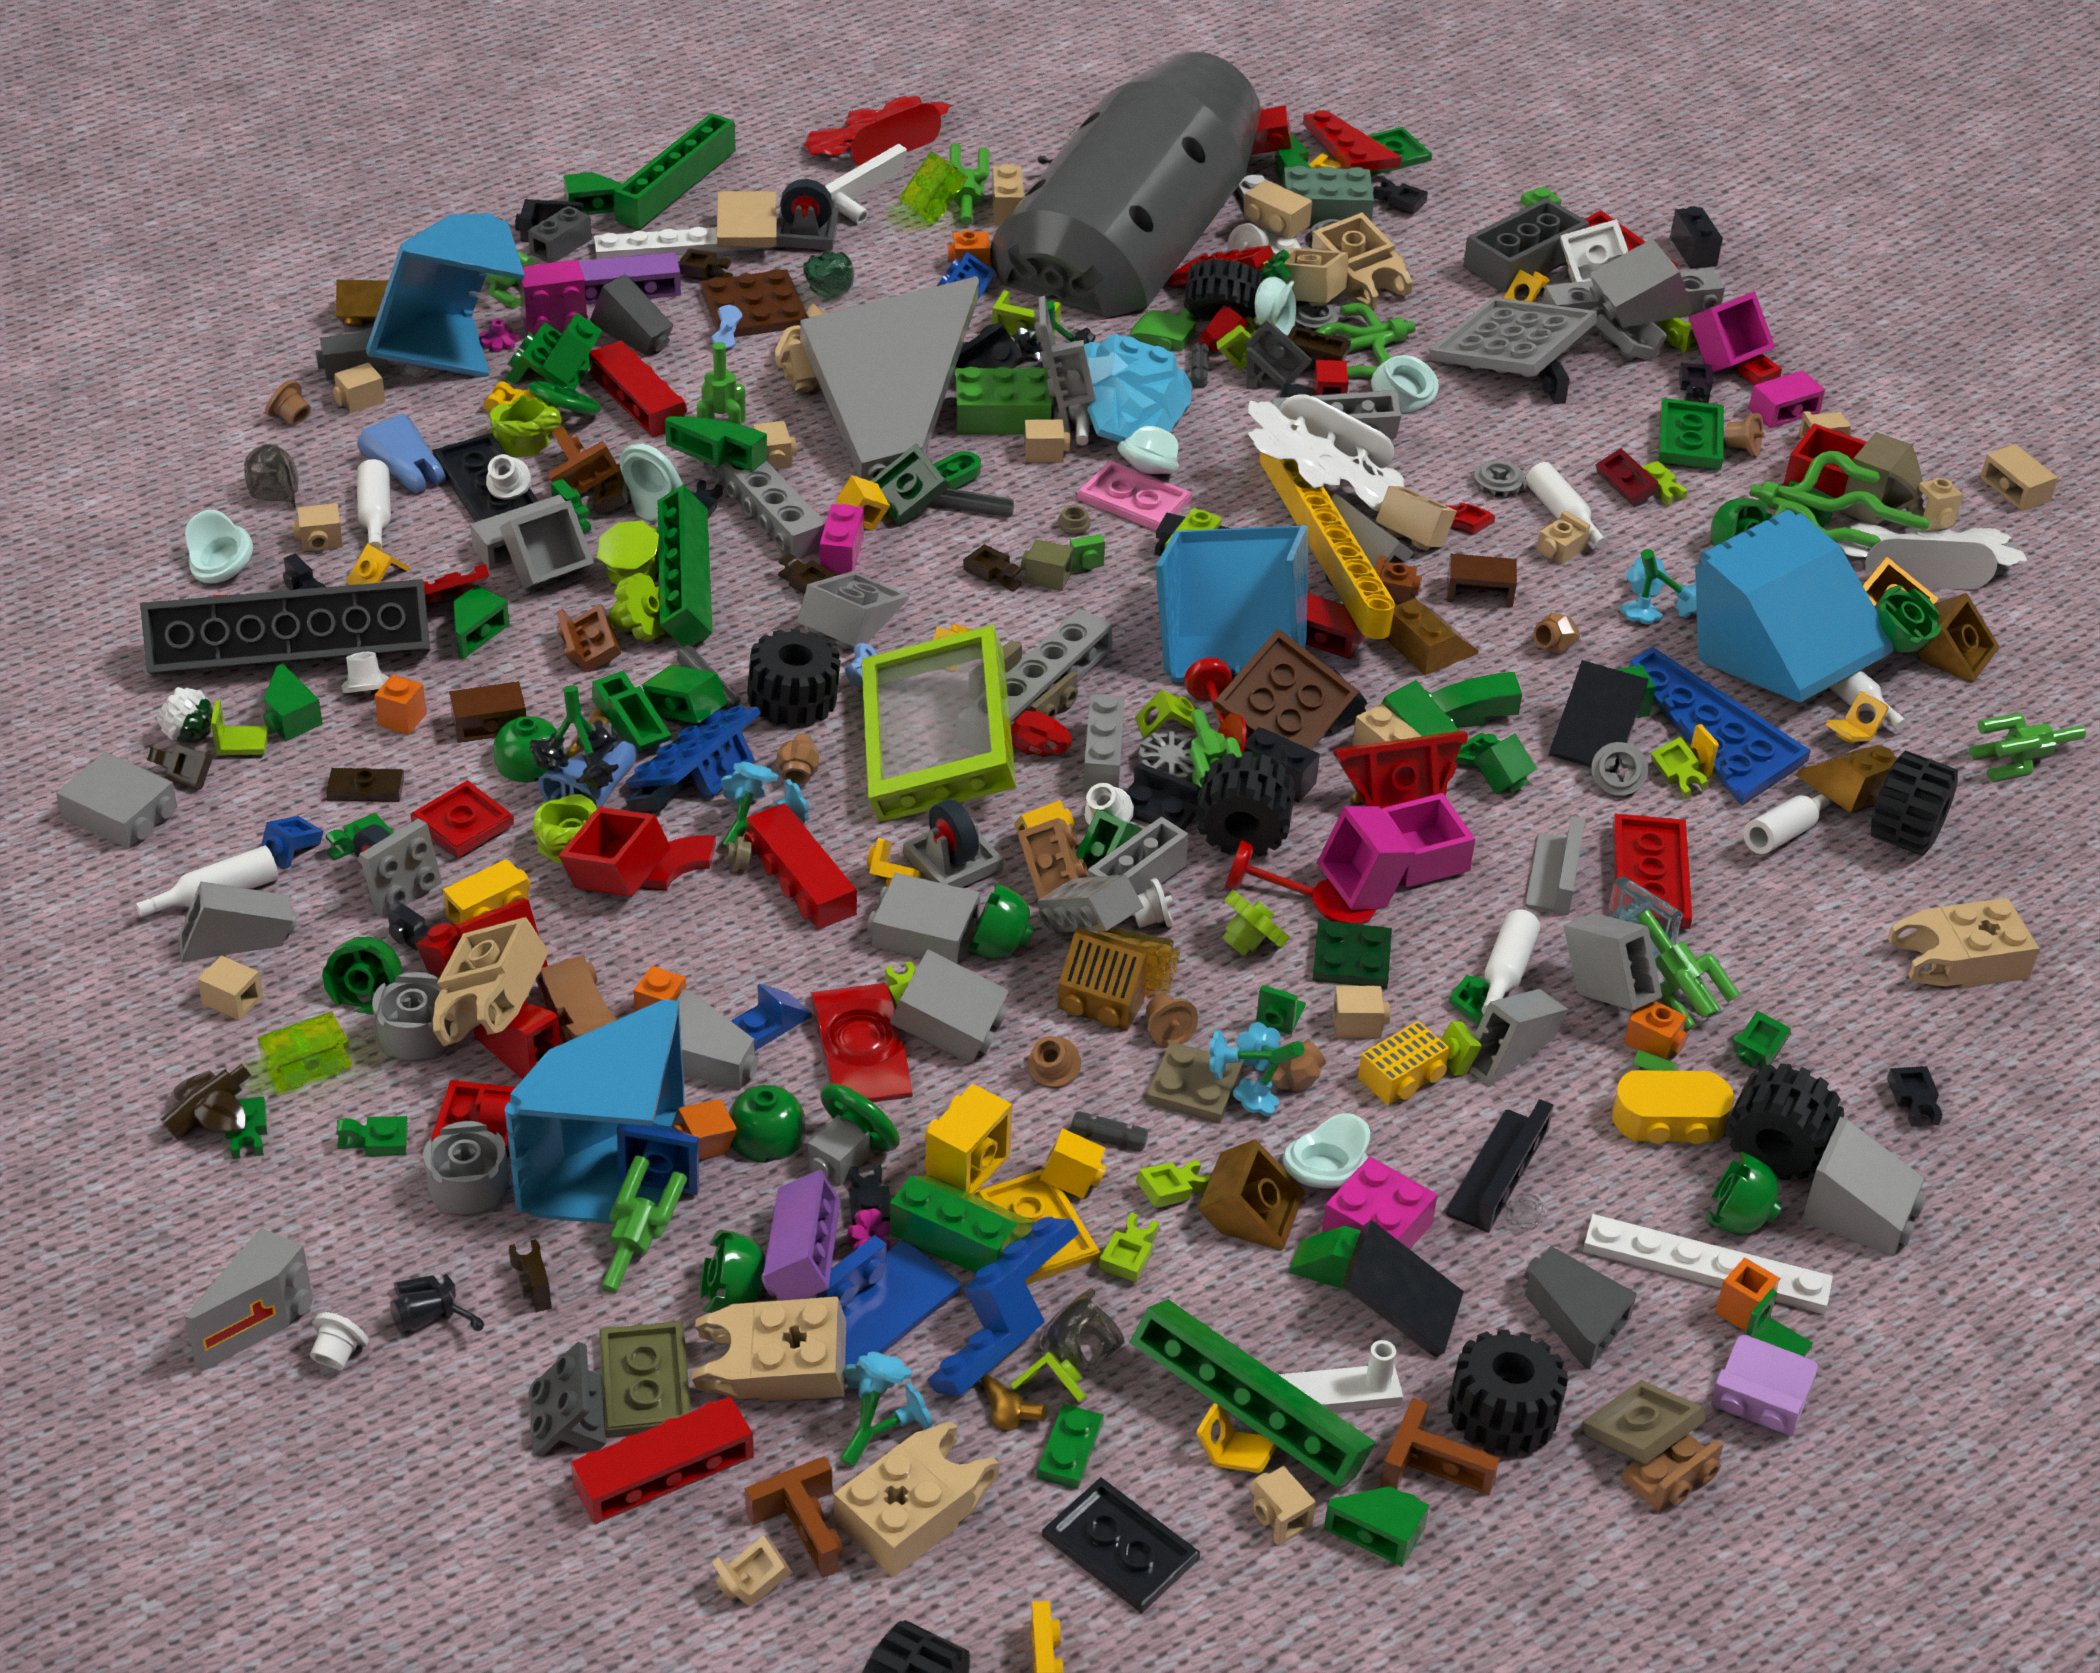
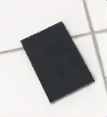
M1582 660L1549 755L1592 767L1593 758L1602 747L1615 742L1628 743L1649 684V679ZM1616 758L1614 769L1609 770L1610 773L1617 774L1621 764L1618 762V758Z
M1370 1220L1362 1226L1341 1286L1434 1357L1445 1353L1464 1291L1373 1220Z
M1102 1477L1095 1481L1042 1530V1537L1141 1614L1200 1559V1551Z

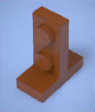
M563 425L552 431L569 460L547 473L552 482L563 479L572 489H576L580 495L620 471L604 441L585 450L576 434L573 433L569 436Z
M1412 1398L1384 1461L1380 1486H1390L1398 1489L1407 1466L1490 1496L1495 1483L1500 1458L1489 1455L1483 1450L1473 1449L1450 1441L1441 1435L1423 1431L1429 1403Z
M825 1456L745 1488L746 1514L752 1525L786 1513L821 1577L825 1578L839 1572L838 1555L843 1552L841 1540L834 1528L827 1529L823 1522V1511L818 1501L819 1498L833 1493L832 1467Z

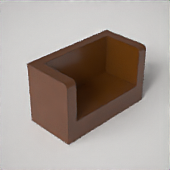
M1451 553L1447 575V602H1454L1455 589L1458 586L1505 590L1506 607H1513L1517 586V559Z
M519 681L449 691L452 719L458 743L495 738L501 727L508 721L526 716V707Z

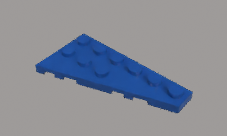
M1651 647L1630 660L1629 667L1643 665L1656 686L1653 697L1654 702L1690 745L1695 726L1702 724L1715 738L1719 747L1713 772L1741 805L1809 760L1810 749L1656 648Z

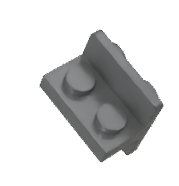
M577 1342L565 1354H562L556 1363L541 1377L536 1378L529 1389L528 1398L531 1403L530 1434L532 1436L534 1455L542 1457L560 1440L589 1451H598L606 1444L602 1375L588 1370L587 1345Z

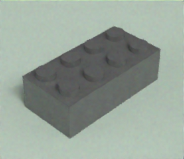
M1545 198L1467 236L1463 267L1502 291L1507 292L1520 269L1530 275H1533L1534 271L1543 274L1567 262L1560 243V236L1588 228L1590 222L1554 201Z

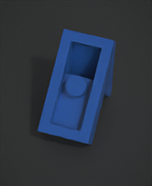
M758 984V1005L731 1020V1022L754 1038V1051L811 1018L812 1013L788 992Z

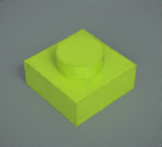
M1451 1021L1441 1038V1041L1449 1047L1447 1067L1453 1075L1464 1076L1469 1071L1482 1045L1462 1021Z

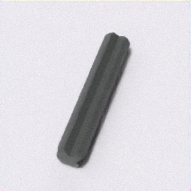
M950 488L929 504L1008 518L1012 516L1015 506L1014 500L1011 498Z
M686 645L684 648L677 650V660L683 667L715 672L691 645ZM718 675L723 684V692L727 704L721 707V709L729 710L739 706L740 698Z

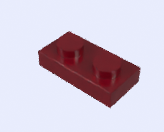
M1622 448L1595 464L1597 473L1633 507L1660 491L1658 481Z

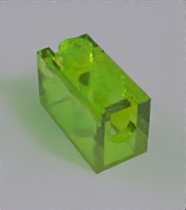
M930 151L898 199L914 213L932 224H936L940 217L944 215L947 207L961 190L968 177L958 171L954 164Z
M332 1011L257 1037L262 1064L278 1093L290 1088H299L307 1082L327 1075H336L342 1070L352 1067V1061L345 1050L350 1048L349 1041Z

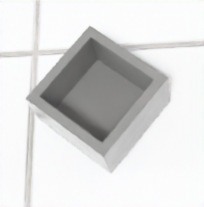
M571 500L510 520L499 527L523 589L579 571L594 564Z

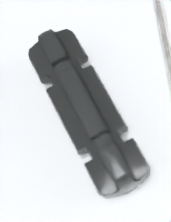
M1196 343L1192 346L1191 384L1193 387L1200 386L1203 388L1207 385L1209 347L1205 343L1202 345Z
M1077 1111L1073 1116L1071 1132L1076 1135L1086 1137L1087 1133L1092 1134V1139L1118 1146L1126 1143L1128 1144L1127 1148L1142 1151L1146 1146L1148 1139V1130L1146 1128L1132 1125V1129L1127 1128V1123L1101 1116H1096V1119L1091 1118L1092 1114Z

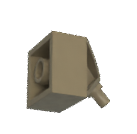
M1875 432L1854 457L1853 462L1860 467L1878 472L1880 479L1877 483L1872 484L1849 476L1844 495L1854 491H1865L1875 495L1885 506L1898 510L1905 508L1907 511H1911L1912 514L1923 517L1925 511L1922 505L1924 500L1921 497L1923 493L1918 489L1920 482H1923L1912 444ZM1854 504L1839 511L1842 514L1872 525L1885 520L1876 516L1863 504Z

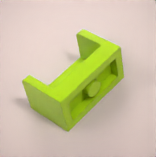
M1004 290L992 308V324L1001 322L1010 336L1016 334L1018 328L1026 330L1030 328L1035 329L1034 310L1010 305V291ZM1055 302L1056 323L1060 325L1061 303Z

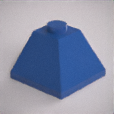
M653 1123V1126L618 1124L619 1182L624 1181L634 1157L641 1156L650 1163L640 1186L664 1190L672 1172H679L687 1177L682 1193L698 1195L699 1139L697 1136Z

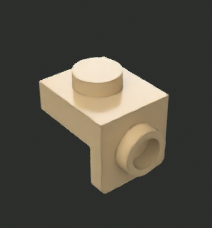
M1945 478L1920 482L1918 489L1928 497L1923 517L1929 519L1931 524L1926 531L1930 532L1954 527L1964 494L1951 481Z
M762 1535L730 1563H727L720 1556L712 1561V1564L720 1574L715 1581L721 1591L731 1601L738 1597L748 1606L756 1604L792 1574V1571L772 1541L765 1535Z

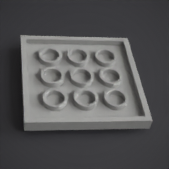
M1493 297L1430 349L1431 361L1444 362L1446 365L1469 366L1471 369L1484 368L1495 370L1498 373L1511 372L1521 374L1524 377H1533L1538 375L1540 371L1598 322L1597 311Z

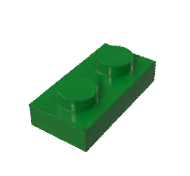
M1063 1403L1038 1466L1037 1478L1078 1490L1102 1428L1104 1414Z

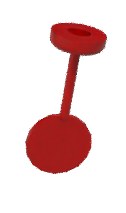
M1211 657L1200 659L1191 664L1184 676V683L1188 693L1198 700H1211L1213 705L1215 700L1232 681L1231 671L1226 662ZM1214 707L1220 724L1217 733L1223 734L1225 740L1229 737L1235 738L1243 753L1247 731L1245 720L1241 715L1235 713L1225 716Z
M1241 840L1224 887L1229 890H1238L1246 873L1312 897L1316 910L1330 921L1363 925L1369 922L1376 912V909L1351 910L1328 878L1318 882L1315 888L1249 865L1253 846Z

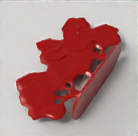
M901 96L885 103V107L880 110L865 108L849 111V118L844 123L849 126L847 128H826L810 131L804 146L809 148L807 152L813 156L821 154L839 156L851 147L853 160L860 166L897 144L902 145L909 152L932 143L939 134L941 116L947 114L948 108L952 107V105L941 101L920 104L922 100L919 96Z

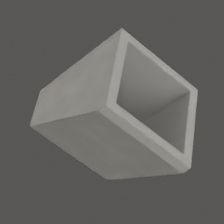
M1653 238L1589 273L1593 286L1589 287L1593 298L1597 303L1603 302V308L1609 319L1615 318L1622 328L1686 317L1693 314L1680 271Z
M1840 1117L1816 1169L1801 1221L1895 1256L1899 1244L1908 1245L1916 1223L1909 1221L1910 1217L1919 1218L1927 1196L1920 1194L1924 1177L1849 1120Z

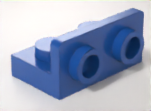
M967 252L961 261L955 258L937 286L977 276L979 280V299L996 274V271Z

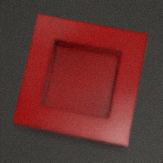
M1763 354L1740 362L1737 373L1753 385L1779 378L1782 372L1781 367Z

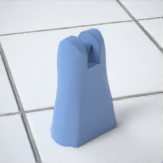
M402 413L362 430L357 441L359 452L370 460L376 459L385 463L389 468V473L411 492L417 494L426 490L424 476L435 486L445 481L446 476L441 464L428 448L412 420Z
M626 741L621 742L616 747V742H614L613 751L600 757V761L608 762L609 765L618 764L619 766L612 773L614 781L612 783L609 782L608 786L591 790L586 783L576 782V779L581 777L583 770L587 767L584 757L580 752L568 760L569 764L567 767L559 766L552 771H547L539 778L538 786L540 793L546 802L559 800L568 795L582 794L590 798L597 808L602 807L617 783L633 767L637 757V748Z

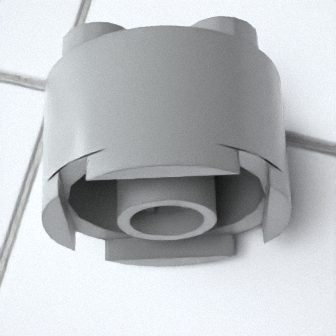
M408 972L396 976V982L388 986L383 983L378 987L373 996L372 1006L378 1043L385 1055L403 1060L435 1059L443 1054L444 1049L448 1045L443 1046L433 1032L434 1005L441 991L437 984L439 978L423 972ZM445 1018L444 1026L450 1035V1025L452 1022Z
M473 1121L452 1123L440 1129L441 1135L432 1142L430 1138L423 1151L428 1193L431 1200L437 1205V1209L445 1214L468 1215L497 1208L502 1203V1198L505 1196L509 1186L506 1148L502 1136L498 1132L495 1135L488 1131L487 1125Z

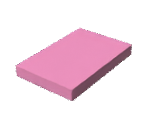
M1110 460L1077 492V500L1156 531L1166 512L1178 515L1192 500V492Z

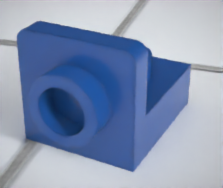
M299 816L266 822L261 847L264 845L268 847L276 866L281 869H287L291 866L294 850L299 851L303 850L304 847L321 844L324 831Z

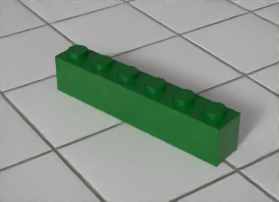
M710 113L613 191L615 221L641 229L736 151L735 121Z
M683 484L657 500L660 626L684 648L686 645L693 646L696 643L705 641L709 635L713 634L708 509Z
M1169 1299L1147 1308L1129 1341L1130 1344L1337 1488L1357 1477L1376 1444L1367 1435Z

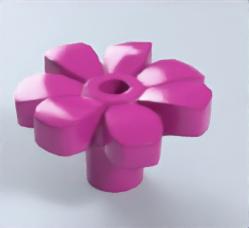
M496 319L489 326V331H482L480 333L481 345L484 348L492 347L493 352H501L503 347L511 350L515 348V343L519 341L518 332H513L511 327H505L503 320Z
M875 1208L860 1210L855 1214L857 1225L849 1226L847 1232L848 1241L854 1244L853 1251L874 1235L887 1244V1252L889 1251L890 1241L884 1236L890 1234V1221H881L882 1213Z

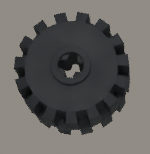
M791 629V632L777 630L773 631V636L764 635L759 638V643H754L751 648L747 695L750 707H758L761 713L759 716H768L769 722L775 724L784 722L787 723V726L797 727V723H803L805 726L815 723V718L821 721L827 718L829 711L833 712L836 707L841 662L837 648H831L832 643L828 639H819L818 634L810 631L802 633L800 629Z
M1905 750L1892 765L1879 791L1871 818V837L1924 856L1936 841L1951 807L1958 784V770Z
M1243 752L1241 757H1236L1234 753L1224 755L1223 762L1216 759L1210 764L1209 771L1206 770L1203 776L1196 812L1197 828L1200 835H1207L1206 842L1212 847L1219 845L1221 846V852L1230 854L1231 852H1237L1241 840L1253 846V853L1258 857L1267 855L1268 848L1276 850L1281 846L1282 839L1286 840L1289 834L1295 797L1293 778L1291 775H1285L1286 768L1282 764H1271V757L1263 754L1260 758L1252 757V752Z
M1780 1063L1778 1069L1771 1064L1762 1066L1760 1072L1754 1071L1749 1076L1727 1120L1726 1136L1732 1138L1730 1146L1734 1152H1744L1760 1160L1770 1167L1773 1173L1778 1175L1779 1179L1790 1180L1791 1176L1794 1175L1800 1180L1808 1178L1810 1172H1816L1839 1118L1844 1117V1107L1838 1105L1841 1100L1836 1091H1829L1827 1089L1829 1083L1822 1077L1816 1079L1810 1075L1811 1071L1801 1067L1800 1071L1792 1069L1791 1064Z
M1498 1329L1497 1335L1493 1336L1486 1331L1477 1335L1476 1342L1469 1340L1463 1346L1462 1353H1459L1447 1405L1448 1413L1453 1415L1452 1425L1456 1431L1465 1430L1464 1439L1473 1445L1479 1442L1484 1445L1483 1451L1494 1454L1495 1449L1504 1450L1506 1456H1517L1520 1449L1530 1454L1538 1451L1539 1443L1546 1445L1552 1439L1553 1431H1556L1567 1389L1568 1372L1562 1370L1564 1362L1559 1354H1550L1551 1346L1543 1340L1536 1343L1531 1340L1532 1335L1520 1332V1336L1511 1335L1509 1329Z
M904 1620L896 1623L881 1639L869 1657L862 1673H969L970 1653L968 1650Z

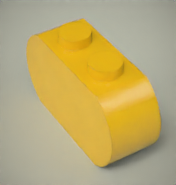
M1632 1070L1626 1073L1618 1083L1612 1109V1119L1617 1129L1634 1141H1650L1655 1144L1664 1142H1690L1692 1144L1715 1142L1726 1132L1727 1120L1734 1104V1093L1730 1085L1722 1077L1710 1071Z

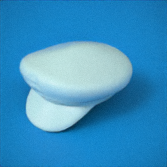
M1268 277L1261 282L1255 295V313L1259 325L1268 318L1286 336L1289 335L1296 320V301L1292 290L1294 281L1286 284L1280 278Z
M1406 355L1395 356L1385 361L1375 370L1371 381L1373 392L1397 390L1401 413H1412L1428 406L1435 400L1439 389L1438 379L1433 370L1420 359Z
M1155 426L1140 427L1129 438L1120 442L1117 447L1118 452L1141 473L1171 474L1176 473L1179 469L1177 462L1178 441L1173 434Z
M646 444L630 445L625 448L620 457L619 464L624 481L630 490L636 514L647 521L658 520L657 500L683 485L671 461L658 449Z
M217 510L202 511L192 517L186 526L185 538L190 554L189 567L197 580L209 584L226 581L237 575L250 560L253 552V542L250 535L244 528L234 525L222 512Z
M1342 1113L1335 1115L1322 1123L1313 1132L1303 1135L1289 1144L1283 1154V1166L1288 1174L1301 1184L1320 1189L1341 1188L1368 1158L1365 1151L1370 1142L1369 1126L1362 1118L1354 1114Z

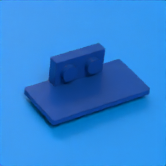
M739 705L729 710L720 711L718 709L699 724L696 723L679 732L677 740L657 750L655 758L640 764L634 769L635 774L625 781L628 788L674 785L691 773L702 798L713 797L723 788L721 786V779L724 776L732 775L736 771L733 769L735 763H753L755 761L741 730L761 714L758 707L744 708L742 705Z
M874 1235L831 1268L829 1288L816 1294V1298H839L846 1319V1366L848 1364H856L859 1357L867 1356L868 1352H878L881 1354L957 1294L961 1290V1282L910 1243L902 1240L887 1252V1244Z

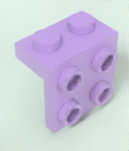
M1741 1335L1735 1342L1725 1370L1721 1369L1711 1406L1793 1437L1817 1374L1818 1365L1809 1358L1748 1335Z

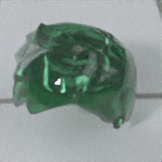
M825 250L821 256L811 255L808 262L803 264V273L810 285L811 291L820 297L836 298L841 296L854 283L855 270L852 262L841 251L836 254Z

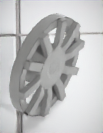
M1174 731L1159 734L1154 732L1141 742L1138 751V762L1157 770L1160 768L1163 771L1169 772L1168 774L1183 780H1192L1195 767L1191 770L1184 762L1193 764L1191 757H1187L1190 755L1189 751L1193 738L1174 734ZM1146 749L1155 751L1154 753H1144ZM1147 759H1156V763L1151 765ZM1180 769H1182L1185 772L1180 774H1174V772H1177Z

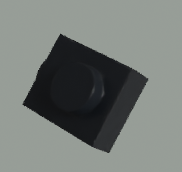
M525 199L521 213H517L515 218V229L520 231L521 242H529L528 230L567 206L576 208L584 213L583 203Z

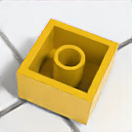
M973 1083L962 1095L955 1096L948 1110L939 1119H934L926 1129L924 1135L926 1140V1157L924 1160L926 1176H933L975 1195L976 1191L988 1181L1010 1156L1012 1104Z

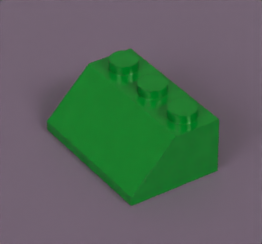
M910 1176L890 1202V1235L974 1273L999 1259L1004 1254V1249L1009 1244L1024 1238L1032 1231L1031 1227L1035 1223V1221L933 1176Z

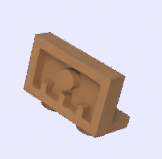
M1056 818L1017 832L1038 900L1073 878L1087 877L1088 870L1083 859L1078 860L1074 846L1078 845V839L1072 824L1067 825L1066 821Z
M1688 1434L1647 1464L1638 1460L1633 1462L1623 1470L1621 1480L1660 1512L1671 1503L1675 1506L1681 1504L1690 1494L1692 1487L1699 1481L1705 1484L1716 1476L1721 1468L1719 1459L1723 1445L1714 1440L1707 1447H1704Z

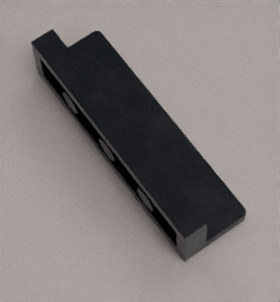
M1539 1099L1529 1117L1509 1109L1504 1111L1446 1210L1447 1216L1487 1233L1491 1231L1549 1130L1554 1104Z

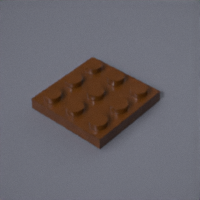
M773 269L763 273H744L734 277H715L710 280L700 281L701 293L717 331L721 324L718 315L720 307L733 305L741 311L743 318L736 325L734 337L783 331L791 326L800 325V320L809 318L787 269Z
M1277 628L1219 695L1213 706L1225 716L1231 713L1241 715L1245 720L1246 732L1250 735L1258 727H1261L1312 750L1354 701L1360 691Z

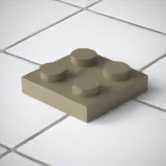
M1170 1041L1148 1090L1146 1103L1221 1124L1233 1095V1090L1243 1071L1244 1061H1240V1063H1227V1069L1224 1071L1222 1080H1216L1214 1073H1211L1210 1052Z
M1640 1380L1582 1421L1585 1436L1647 1464L1706 1420L1702 1406Z

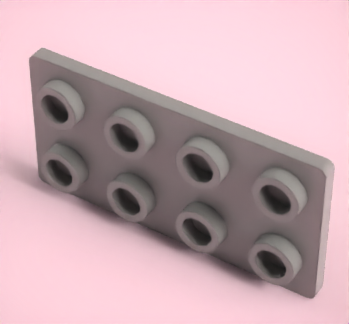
M1041 296L1039 297V308L1034 309L1037 341L1041 342V358L1044 370H1047L1049 379H1047L1049 394L1054 399L1055 406H1053L1055 420H1063L1064 432L1071 433L1068 406L1096 401L1083 340L1056 345L1046 298Z

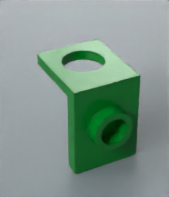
M1262 985L1259 990L1256 1022H1260L1268 1028H1275L1278 1031L1292 1035L1306 1003L1299 1001L1297 995Z
M1771 1289L1752 1311L1745 1335L1805 1357L1811 1350L1813 1342L1770 1317L1777 1296V1291Z

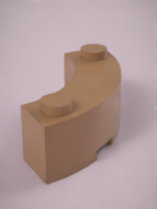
M584 955L541 968V972L536 977V982L547 1010L554 1012L563 1025L559 1027V1032L564 1043L618 1020L604 1003L595 985L597 983V975L591 962H586Z

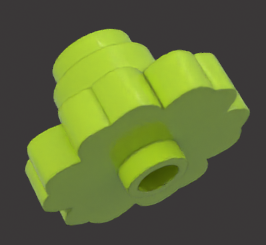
M636 573L619 581L614 593L618 601L614 603L609 611V618L614 628L620 632H633L636 639H642L645 642H650L667 634L668 632L660 626L659 587H655L653 579L648 575Z
M1233 889L1223 900L1237 914L1225 927L1227 932L1223 935L1222 939L1244 957L1250 950L1254 952L1265 937L1269 938L1280 948L1290 939L1289 935L1271 921L1275 914L1261 902L1257 901L1252 905Z

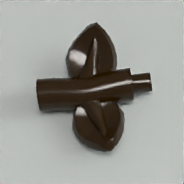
M240 1064L230 1073L224 1069L215 1076L209 1070L180 1082L174 1088L175 1098L180 1102L160 1119L177 1141L198 1123L202 1128L215 1132H240L246 1130V1117L243 1106L235 1096L242 1091L239 1085L251 1077V1074L243 1064Z

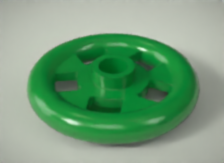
M532 381L528 385L530 394L557 407L587 415H597L601 411V406L596 400L573 389L541 381Z
M831 1083L822 1088L820 1099L827 1113L833 1119L840 1115V1120L843 1122L846 1119L857 1125L864 1134L869 1132L871 1148L890 1152L899 1146L900 1135L897 1128L889 1117L869 1099L841 1084Z

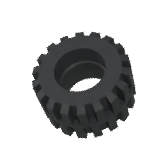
M1211 259L1196 262L1188 270L1184 307L1188 312L1207 321H1211L1224 305L1231 308L1244 319L1247 317L1255 319V295L1263 281L1262 274L1253 267L1232 260Z

